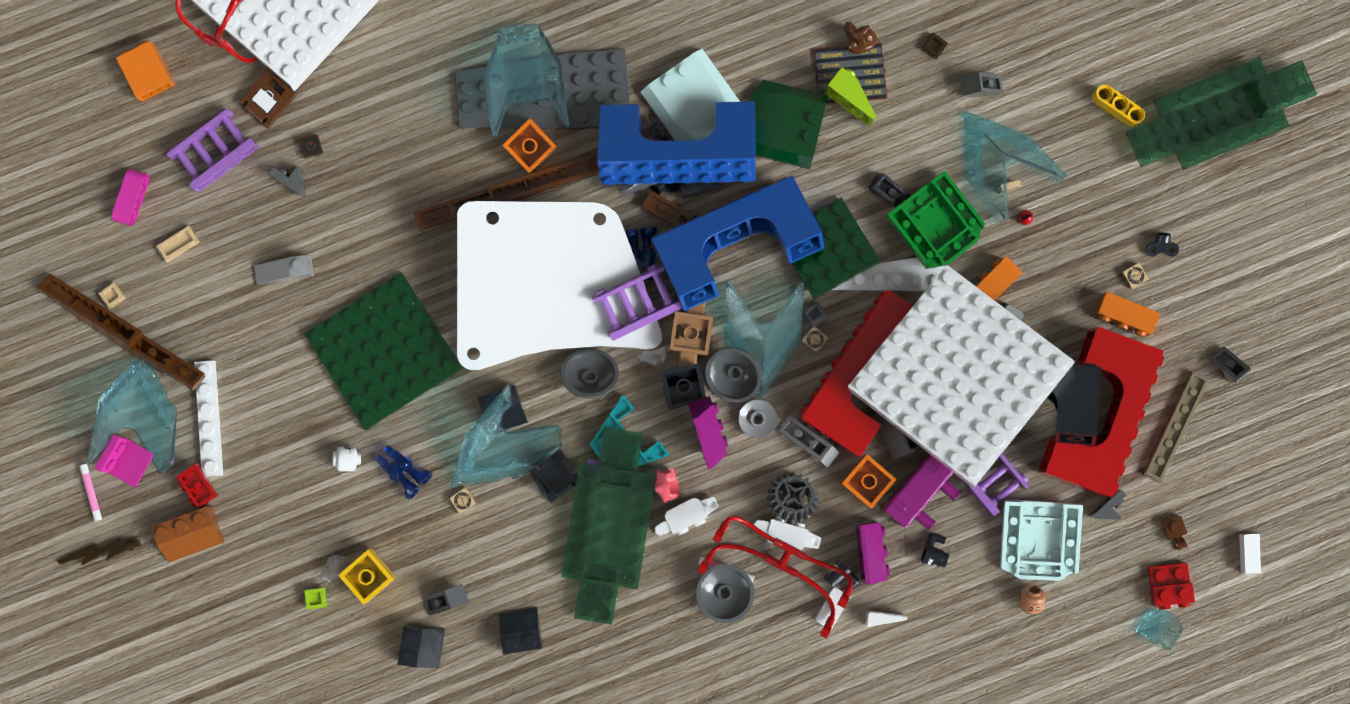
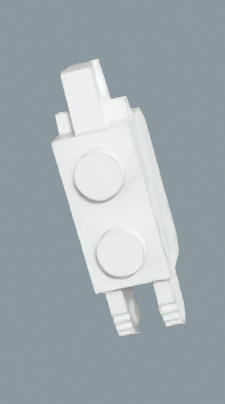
M715 497L701 501L697 498H692L666 511V520L655 527V533L661 536L672 531L673 534L677 533L679 536L689 531L687 527L693 524L695 527L702 525L706 522L705 518L708 517L707 515L719 507Z
M777 516L775 520L770 519V522L758 519L753 523L775 539L779 538L800 550L804 549V547L818 549L821 542V537L810 533L808 529H805L804 524L795 522L794 525L785 523L784 518L778 519Z

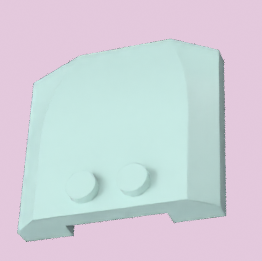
M703 49L691 54L648 84L640 92L674 141L701 140L712 134L716 125V102H740Z
M1004 500L1000 568L1019 579L1059 581L1072 573H1078L1083 505L1057 501Z

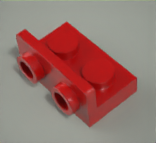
M198 463L176 476L179 480V487L187 492L189 502L197 509L205 507L207 503L219 496Z

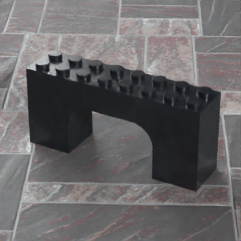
M1074 363L1047 397L1054 404L1057 411L1055 443L1095 446L1102 367H1097L1096 364H1085V366Z

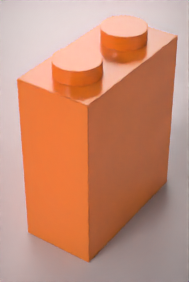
M143 41L137 45L138 47L132 50H125L120 56L116 57L135 97L141 102L176 85L156 45L151 41Z

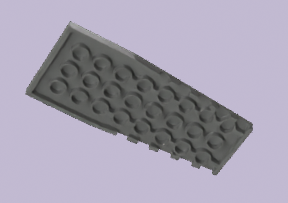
M625 49L568 53L456 72L461 129H519L530 118L541 128H599L600 105H629Z

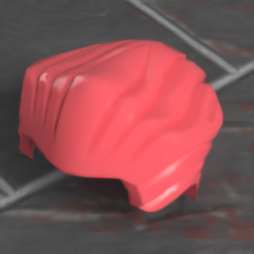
M674 469L657 470L654 489L664 503L680 497L678 480Z

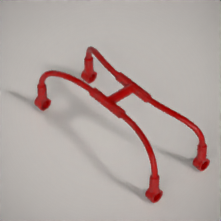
M181 0L175 1L176 12L180 20L193 30L194 34L210 47L215 45L224 49L230 55L246 63H253L258 60L256 57L246 58L241 56L225 39L221 38L230 17L233 16L238 4L243 0L230 1L225 11L226 15L221 25L217 24V29L213 36L190 23L181 11Z
M729 516L722 521L712 539L720 543L727 530L728 523L730 521H738L785 551L781 559L778 560L768 554L765 555L742 545L721 544L706 554L697 571L705 574L714 557V553L718 550L729 548L756 555L778 569L794 577H799L818 590L830 606V616H828L820 632V636L827 639L835 621V606L832 599L822 587L798 572L797 569L789 566L787 562L790 556L794 555L802 560H807L844 576L848 581V585L845 586L837 603L842 608H845L853 590L851 576L840 568L808 556L804 551L779 538L775 539L741 517Z

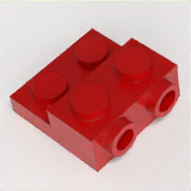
M1188 563L1147 567L1153 606H1159V610L1171 609V605L1178 604V607H1190V603L1195 602L1193 583L1190 582Z

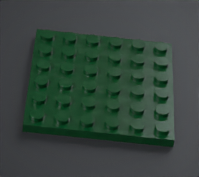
M402 272L304 333L364 430L370 429L463 369Z

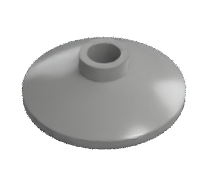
M752 400L746 403L739 413V425L742 431L750 437H766L776 427V411L766 401ZM757 415L761 417L759 423L754 421V417Z

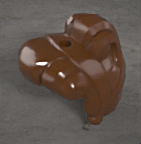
M852 22L844 24V31L850 40L847 44V49L850 53H865L878 43L877 35L870 29L869 25L856 29Z

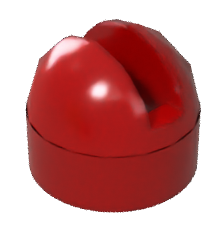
M1029 210L1019 212L1017 215L1019 224L1023 226L1029 225L1033 221L1032 212ZM1029 214L1030 217L1023 221L1021 217Z

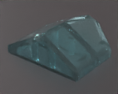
M1149 609L1135 632L1170 652L1184 629L1178 617L1167 610Z

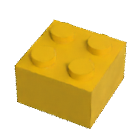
M368 549L338 575L363 605L370 602L397 578L373 549Z

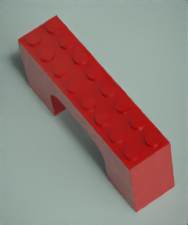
M889 289L885 292L881 291L873 301L876 305L874 308L870 307L862 318L865 320L864 323H860L852 332V335H854L853 339L846 341L841 349L843 354L836 356L830 365L833 369L831 372L827 371L820 380L822 385L820 388L817 387L809 396L812 400L809 404H804L798 413L801 415L799 420L855 458L861 457L881 427V424L855 407L851 400L848 385L866 365L874 351L884 343L913 307V305Z
M1099 326L1088 329L1077 365L1096 364L1097 367H1102L1101 375L1111 382L1114 394L1106 419L1095 446L1055 443V436H1051L1037 473L1102 497H1112L1113 494L1115 495L1119 488L1117 483L1119 476H1122L1125 471L1124 462L1126 458H1129L1132 451L1130 445L1138 434V423L1142 421L1145 414L1143 410L1145 403H1148L1151 398V386L1157 381V369L1161 367L1164 361V356H1162L1164 350Z

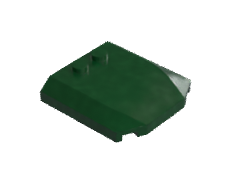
M763 80L749 98V101H755L756 157L810 170L828 96Z

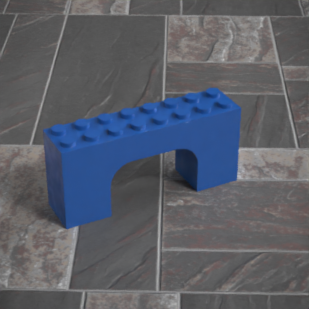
M755 101L716 102V125L712 134L701 140L651 141L642 136L639 104L600 105L597 163L601 184L632 185L756 181Z
M793 176L782 178L771 186H764L755 193H749L742 199L731 201L722 208L713 209L702 217H695L684 225H677L673 230L660 233L652 239L660 262L665 268L668 279L684 311L719 296L715 280L707 266L711 255L751 235L767 233L775 237L789 264L824 249L822 231Z

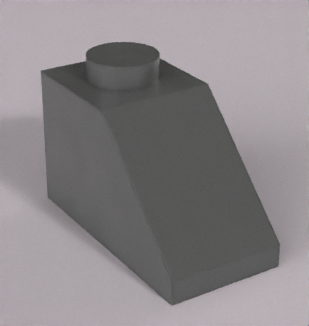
M978 72L960 78V89L963 97L976 98L1003 94L1001 75Z
M463 584L423 597L429 616L469 602Z

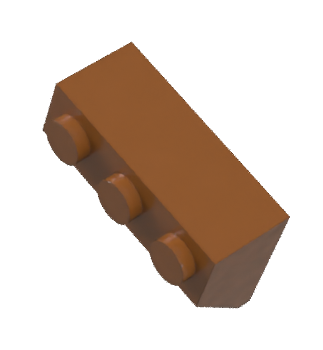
M212 506L203 507L151 527L156 544L168 562H173L224 543Z

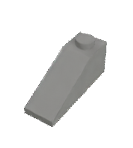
M308 255L254 265L257 285L314 277L312 258Z
M790 415L778 430L827 468L839 454L830 443Z

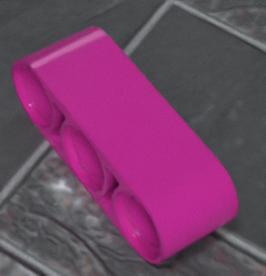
M134 169L127 170L112 212L113 221L128 226L134 225L149 184V174Z

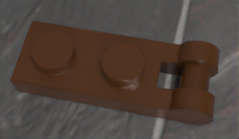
M650 191L642 205L644 210L674 227L684 225L696 217L653 191ZM681 216L686 218L683 224L678 221Z

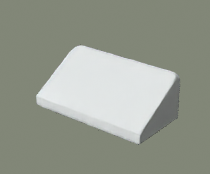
M1239 534L1241 573H1261L1259 534Z

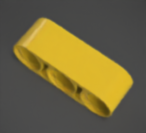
M1108 85L1099 86L1092 94V100L1096 105L1129 127L1138 125L1145 118V112L1140 106ZM1099 91L1106 94V99H1102L1099 96ZM1115 102H1119L1121 104V110L1115 107ZM1131 113H1135L1137 115V121L1131 118Z

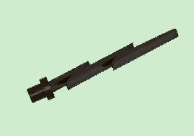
M118 538L96 550L97 544H93L59 560L58 564L62 565L84 557L81 565H84L108 553L106 560H109L127 550L132 551L134 548L140 547L141 542L139 539H128L125 543L118 546L121 539Z

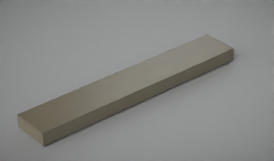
M1190 371L1142 473L1143 475L1162 482L1207 387L1209 378L1195 371Z

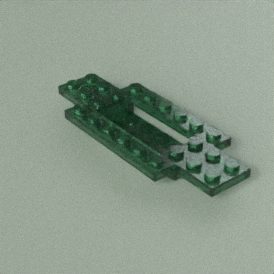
M1258 57L1153 100L1160 118L1128 130L1125 133L1140 167L1176 153L1182 169L1185 170L1290 127L1283 109L1317 95V92L1302 60L1267 74L1261 58Z
M605 427L599 465L580 462L561 575L564 578L580 580L574 619L612 625L618 588L624 587L638 590L657 475L638 471L644 433Z

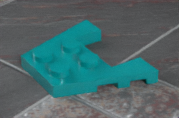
M625 395L620 398L589 444L612 475L670 455L660 441L643 453L624 429L619 420L634 410V407Z

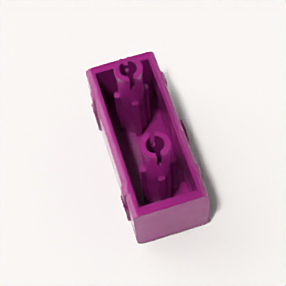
M927 453L896 491L888 497V500L881 509L905 529L915 519L929 530L936 521L923 511L927 503L939 490L951 498L952 501L958 497L961 491L947 481L953 472Z

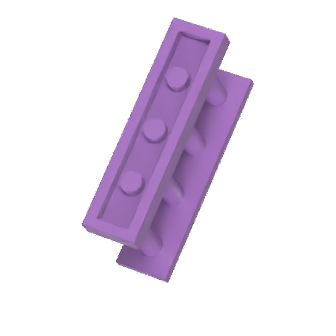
M229 108L218 111L215 118L180 144L173 145L167 153V156L173 160L178 158L193 177V181L189 185L198 193L259 148L252 138L245 139L230 120L235 114ZM223 123L239 143V147L233 151L229 150L215 131ZM207 135L211 137L223 153V159L219 162H214L199 142ZM192 146L208 165V170L203 174L196 170L184 154Z
M653 264L647 267L648 271L607 290L602 288L594 293L595 296L591 297L595 303L600 301L611 324V330L607 332L612 341L682 309L680 301L677 299L673 300L669 296L660 276V272L665 270L661 264ZM651 276L664 301L663 305L658 308L656 306L653 307L642 283L643 280ZM634 284L646 308V313L641 316L635 314L624 290ZM618 293L629 317L628 322L622 325L618 323L607 297Z
M1003 454L998 457V460L1003 465L981 483L978 482L974 488L961 479L990 516H995L1000 512L997 508L999 506L998 503L1019 486L1022 489L1029 488L1027 484L1028 479L1021 472L1018 473ZM1008 471L1015 480L993 498H989L984 493L986 488Z

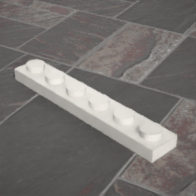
M216 361L194 362L195 368L205 373L206 376L196 387L201 469L206 477L223 475Z

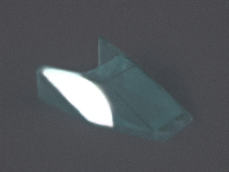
M533 23L500 28L485 70L487 112L493 137L497 136L506 108L509 105L543 100L551 101L564 125L569 127L561 61L539 24Z

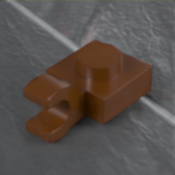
M1179 515L1161 521L1167 540H1174L1176 550L1188 549L1186 541L1182 536L1188 534L1182 516Z

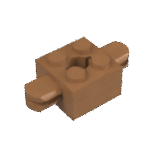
M705 302L685 311V313L675 311L670 351L679 352L678 367L696 364L698 355L708 356L713 317L703 316Z

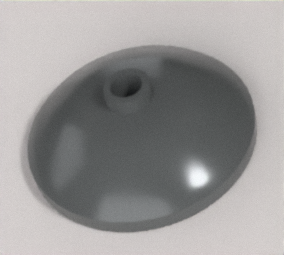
M727 347L720 349L709 359L706 366V379L709 387L718 397L728 402L739 403L751 399L758 392L762 383V370L755 357L746 350L737 347ZM735 368H738L740 373L736 372Z
M597 349L578 350L569 355L561 367V380L565 388L570 393L586 399L599 398L608 394L616 386L619 377V370L615 360L609 354Z
M719 564L709 568L699 579L696 587L697 603L701 611L708 618L721 623L734 622L742 618L750 610L754 601V586L750 577L741 568L731 564ZM722 589L728 590L726 595H721Z

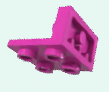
M113 434L94 469L99 472L110 473L130 486L137 487L154 453L124 436Z

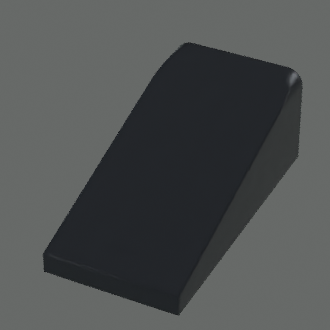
M878 173L868 186L871 191L895 208L911 197L907 191L884 173Z

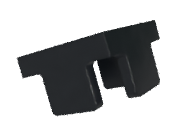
M561 449L529 471L534 478L533 480L542 493L546 495L550 503L583 481Z

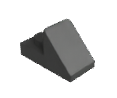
M297 166L291 175L282 168L277 170L273 167L270 170L269 174L302 197L306 196L302 168Z
M1225 346L1210 357V362L1224 373L1225 380L1228 382L1237 383L1252 371L1248 365Z
M1118 489L1115 495L1107 497L1089 516L1096 519L1123 520L1113 507H1119L1124 502L1123 498L1126 494L1121 489Z

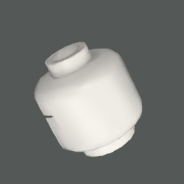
M339 446L336 451H333L332 465L336 466L338 471H354L356 466L361 464V453H357L354 446Z

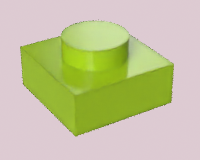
M325 587L304 590L306 610L327 607Z

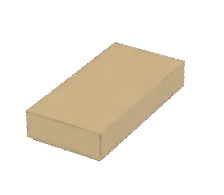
M188 225L156 245L164 260L169 262L200 243V241Z

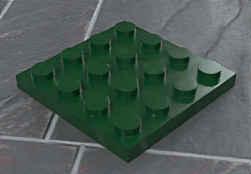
M842 197L813 213L822 231L824 249L792 263L813 300L880 263V259Z

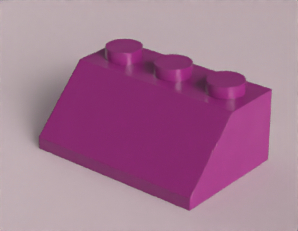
M709 396L688 403L708 470L712 469L727 455L725 447L729 446L726 436L721 434V430H724L721 419L717 420L716 414L719 413L717 403H712Z
M881 522L855 524L862 582L867 585L887 581L890 571L889 565H885L887 547L883 545L882 537H885L884 526H881Z

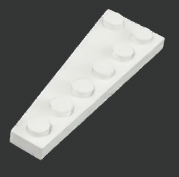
M918 258L879 263L832 290L886 291L889 289L890 291L925 292L946 266L925 269Z

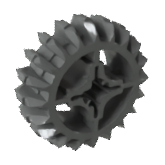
M794 472L791 473L790 477L787 473L783 475V478L778 476L776 481L771 483L772 487H769V494L767 495V500L770 501L768 507L773 508L772 514L778 513V519L784 517L785 523L788 519L791 520L792 524L795 523L796 519L799 523L803 522V518L808 520L810 515L813 516L815 514V509L819 505L817 502L820 499L817 495L818 489H813L814 482L808 483L809 477L802 479V474L795 477ZM780 490L783 491L784 496L782 502H780L778 497V492ZM803 495L807 496V506L803 505Z

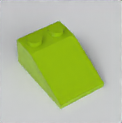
M842 67L828 84L825 94L868 127H871L876 119V115L858 79L855 77V73L848 68L845 70Z

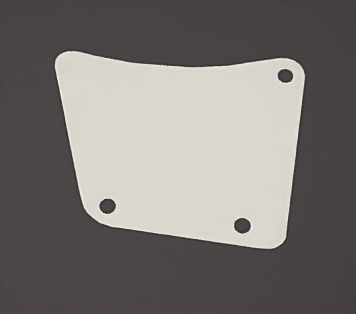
M474 201L463 204L457 213V357L461 365L469 370H480L523 355L551 349L593 346L652 349L660 345L662 332L657 320L612 341L607 332L611 330V324L600 301L595 303L591 298L595 296L594 293L602 288L607 290L640 274L623 225L616 212L604 204L591 202ZM492 211L499 215V221L494 225L486 221V215ZM601 212L605 214L606 222L603 225H596L594 223L593 217L596 213ZM635 284L624 289L635 314L638 316L645 314L646 308ZM618 293L607 297L618 323L622 325L628 322L629 317ZM474 347L480 351V357L477 360H470L468 358L467 351L470 348Z

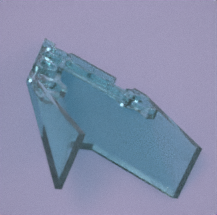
M965 110L963 111L965 122L966 179L999 224L1008 218L1006 167L1013 162L1018 161L1050 173L1057 183L1067 177L1028 134Z
M726 281L724 341L728 347L746 350L758 361L762 370V383L758 390L761 399L801 343L804 283H799L771 324H758L731 281Z
M138 358L98 400L86 463H91L109 443L113 434L116 435L123 428L135 430L144 448L154 453L152 461L158 472L164 474L174 464L177 409L167 398V392L153 368H150L149 365Z
M507 385L466 432L451 488H457L460 484L469 483V485L497 482L500 481V478L512 477V479L522 477L562 447L561 427L556 425L506 432L500 427L504 411L511 407V387Z

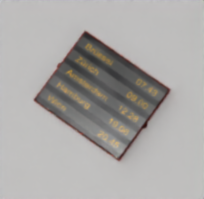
M877 43L872 49L860 54L850 53L847 46L814 49L815 79L817 80L819 94L826 95L825 91L828 84L843 67L845 70L848 68L855 73V77L858 79L868 101L887 99L886 70L884 69L882 43ZM828 96L826 105L838 104Z

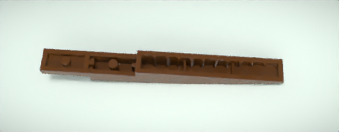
M596 153L487 187V189L415 211L413 213L419 231L454 220L457 221L459 208L467 202H516L599 173Z
M49 274L37 286L38 290L97 332L163 375H169L192 391L206 377L202 371L144 336L141 330L52 274Z

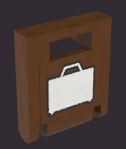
M266 69L239 101V104L245 106V109L262 124L268 119L264 126L270 128L298 94L271 70ZM274 81L285 89L282 95L270 86Z

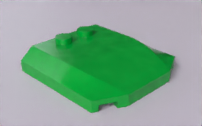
M943 171L886 215L887 219L925 269L950 264L977 243L980 237L979 234L985 226V222L946 171Z

